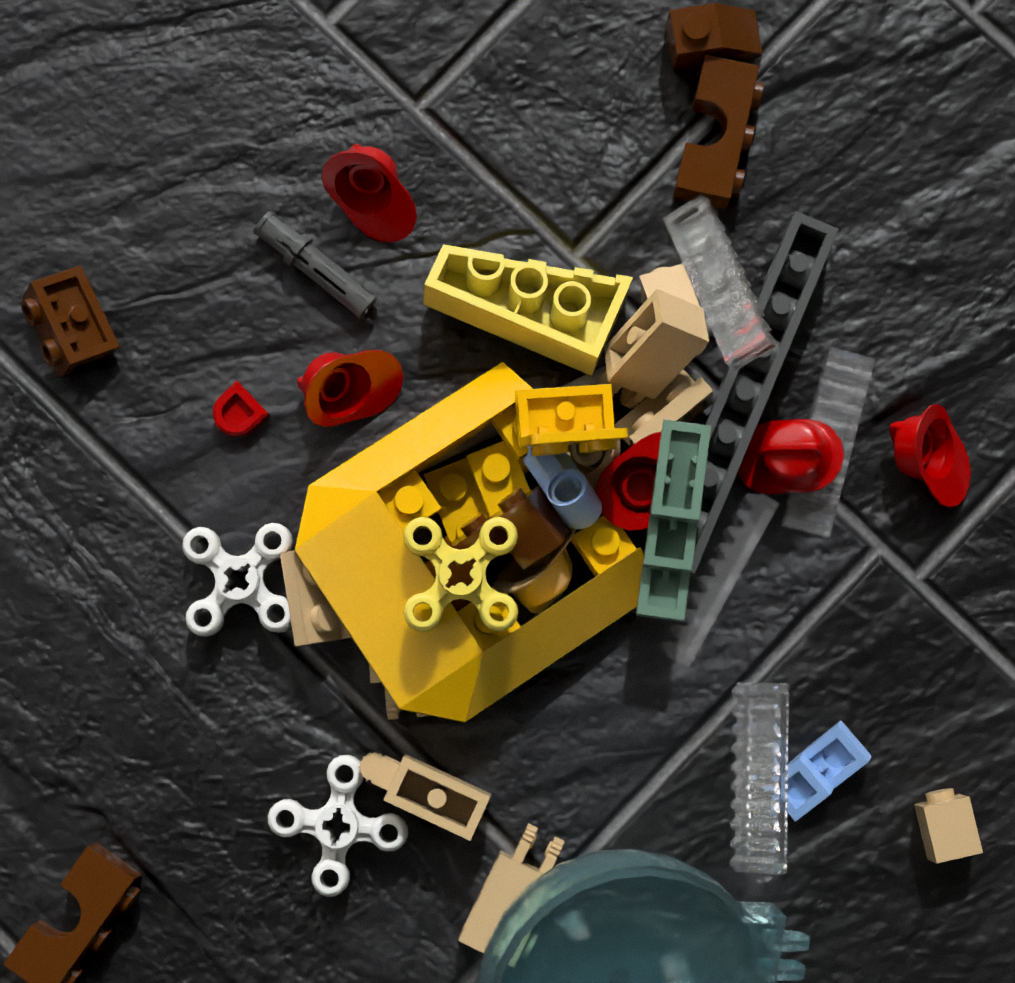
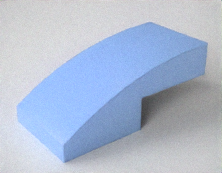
M839 721L765 784V787L793 820L797 821L831 795L835 787L867 764L872 756L846 725Z

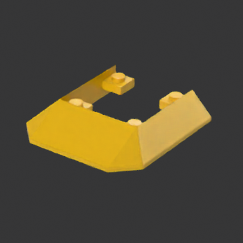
M503 362L308 486L295 553L400 710L466 722L637 607L644 554L641 547L638 549L635 547L623 528L614 526L604 516H601L593 525L580 530L571 539V542L595 577L524 625L520 626L516 620L514 625L505 631H492L484 626L480 619L479 611L473 603L468 604L457 612L451 602L444 608L441 621L437 627L431 631H415L406 623L403 614L406 602L413 595L430 589L435 582V578L421 557L413 554L406 547L403 538L404 530L408 523L415 518H430L441 510L440 505L418 472L492 424L517 461L528 453V448H519L515 391L533 388ZM424 603L417 605L413 612L415 619L421 622L429 620L432 616L431 607ZM496 603L490 607L489 613L495 621H503L507 618L508 610L505 605Z

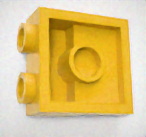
M502 441L466 455L464 459L423 474L430 492L441 507L438 513L451 542L464 534L460 528L478 514L484 512L487 518L500 511L501 509L497 504L513 491L519 488L525 494L530 491L524 476L525 473L530 472L523 462L526 456L517 461L505 442Z

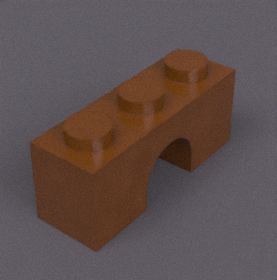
M705 54L692 111L708 114L715 118L722 128L723 137L717 143L709 146L685 143L673 198L726 209L731 196L739 198L745 170L737 169L741 152L749 153L755 128L754 126L747 125L750 108L758 110L764 88L763 82L756 81L759 66Z
M538 485L526 494L519 488L507 495L497 504L501 510L487 518L484 512L478 514L460 528L464 534L451 542L447 536L443 537L447 545L454 549H467L475 544L479 538L480 529L486 521L495 517L506 518L514 524L518 534L517 544L509 553L516 559L521 568L525 569L561 546L571 530L563 522ZM496 528L489 533L491 542L496 545H502L507 541V533L503 529ZM427 559L424 563L433 577L436 578L435 567ZM472 560L469 564L466 563L462 567L457 566L455 563L450 565L449 569L452 572V577L446 587L449 589L452 585L455 586L460 582L466 586L470 585L473 581L469 573L475 562ZM487 565L485 576L487 583L491 587L497 580V577L489 565ZM464 599L451 602L456 611L471 603Z
M98 842L88 845L60 884L61 887L77 899L80 905L81 917L77 927L73 931L63 932L53 928L44 920L32 924L3 965L28 983H76L85 970L84 967L79 965L89 949L96 953L111 934L113 929L107 924L115 912L119 910L124 914L139 895L141 890L135 884L142 874Z

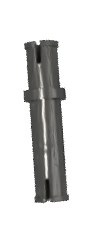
M272 210L268 211L255 226L253 234L259 236L284 256L283 262L287 266L293 267L295 265L324 291L328 292L354 313L358 319L363 318L375 304L378 296L371 293L343 268L312 245L313 239L306 233L300 235L275 215V212Z

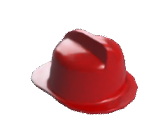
M357 143L350 147L348 151L331 156L324 164L321 175L324 189L355 226L366 236L380 242H396L405 239L414 230L417 220L416 206L408 191L400 183L397 166L390 155L381 149L361 146Z
M367 350L349 355L331 352L324 353L315 358L307 367L304 375L297 378V386L304 394L306 414L311 421L323 427H330L370 417L384 411L395 401L401 391L404 375L399 361L392 354L383 350Z
M939 404L930 405L922 415L892 423L888 431L894 445V458L899 471L907 476L924 481L930 493L939 504L946 507L959 505L965 498L970 486V463L966 449L951 424L945 408Z
M793 419L761 423L756 426L737 474L746 486L759 493H807L821 490L832 483L841 471L844 459L842 441L834 429L821 421Z
M655 432L640 439L613 460L600 474L596 486V494L602 504L603 516L614 526L626 530H643L648 527L661 432Z

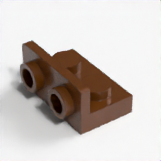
M81 265L30 282L22 297V313L26 322L31 327H36L42 340L40 347L43 358L49 367H55L60 378L69 376L77 366L117 352L120 345Z

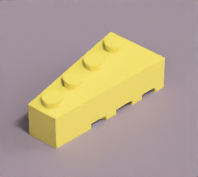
M443 244L424 284L423 305L592 376L627 298L633 277L616 274V278L593 274L594 270L575 267L573 271L546 266L547 262L531 259L528 262L504 259L502 254Z

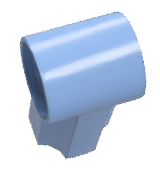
M528 447V453L523 462L563 522L569 528L576 530L585 529L593 525L602 512L601 501L585 475L580 472L567 452L558 455L532 456V447Z

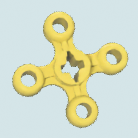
M420 517L408 523L403 535L406 547L413 554L430 560L436 570V578L432 587L423 593L410 597L404 606V619L409 627L420 632L431 631L441 621L442 612L446 605L458 599L468 600L473 603L479 611L480 619L484 626L492 631H505L514 625L518 616L516 602L509 595L493 590L487 583L485 576L486 567L489 562L497 556L508 554L517 544V529L511 521L502 517L489 519L481 527L479 538L475 544L462 550L454 549L446 544L440 527L432 519ZM424 528L431 532L432 539L428 544L419 545L414 541L413 537L418 529ZM500 528L507 533L508 538L504 544L496 545L491 542L489 533L493 529ZM473 560L475 563L472 565L469 573L473 582L468 586L460 582L448 589L446 586L452 577V572L449 569L450 565L455 563L457 566L462 567ZM422 603L429 605L432 609V616L424 622L416 620L413 614L415 607ZM496 603L505 605L508 610L507 618L503 621L492 619L489 613L492 605Z

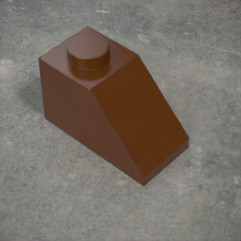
M720 3L669 10L665 28L673 70L702 66L705 54L734 61L762 57L763 53L755 10Z

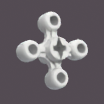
M278 523L265 524L257 532L252 549L241 556H232L226 553L221 546L218 535L209 528H193L185 535L182 548L186 557L196 564L209 567L214 573L216 581L211 595L205 599L195 601L186 611L185 620L191 632L204 637L216 634L224 624V616L228 609L240 603L252 606L258 613L260 623L271 632L280 633L292 627L287 598L269 592L263 579L268 565L273 561L280 560V554L291 551L293 547L292 534L285 526ZM272 534H279L282 540L281 545L277 549L270 550L267 546V539ZM200 538H206L209 543L208 549L204 553L198 554L195 544ZM248 569L249 572L245 577L249 583L248 587L245 590L238 587L232 590L231 586L234 584V580L230 576L234 570L243 573ZM280 605L285 611V616L282 621L275 623L270 617V612L272 608ZM207 609L212 615V620L209 625L203 627L200 625L198 617L200 612Z
M340 755L334 758L328 765L326 772L327 780L331 786V796L324 807L310 810L304 808L297 801L283 799L275 803L268 814V825L276 835L292 837L298 833H309L320 841L322 857L313 870L312 884L319 894L326 897L337 896L348 886L350 872L346 865L345 856L352 844L358 841H368L380 850L389 852L401 848L408 837V826L399 815L387 813L376 818H369L357 811L354 805V795L356 789L363 782L364 777L362 778V774L359 773L360 768L358 766L361 764L360 761L351 755ZM341 765H348L352 768L354 776L350 782H344L339 779L338 769ZM341 808L343 822L350 824V830H345L341 833L339 839L335 842L334 829L327 827L326 821L335 818L337 811ZM282 810H288L293 813L294 823L292 826H285L281 823L279 816ZM386 824L394 825L398 831L397 838L390 841L386 840L381 834L382 826ZM331 869L338 874L339 881L337 884L329 885L324 881L323 873L325 870Z

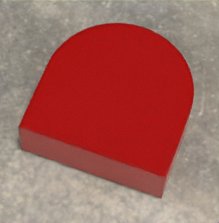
M237 380L216 400L213 407L215 424L221 431L232 437L249 435L270 416Z

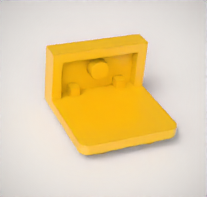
M611 384L515 391L519 448L532 447V456L569 452L568 445L579 444V453L617 449V440L628 438V428L614 427Z

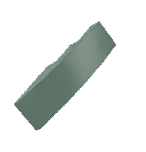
M663 419L636 616L684 622L697 526L701 511L711 432L710 425Z

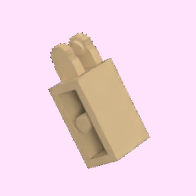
M656 289L604 347L606 369L601 377H599L597 385L611 384L612 396L623 387L619 401H621L623 406L630 409L637 406L645 397L655 399L668 385L674 383L679 373L695 356L700 355L709 342L703 308Z
M376 752L367 754L360 761L361 764L358 768H360L359 773L362 774V778L365 777L366 781L371 780V783L387 790L384 801L471 841L491 797V793L407 754L403 756L401 762L386 755L383 757L382 753L377 754Z
M529 823L513 855L500 850L458 941L508 966L511 965L515 955L522 959L524 958L535 935L534 932L528 930V927L535 913L537 912L544 916L556 890L549 887L552 880L550 872L564 844L563 840L554 837L544 852V859L539 869L524 862L523 860L528 849L532 848L536 840V832L538 830L537 827Z

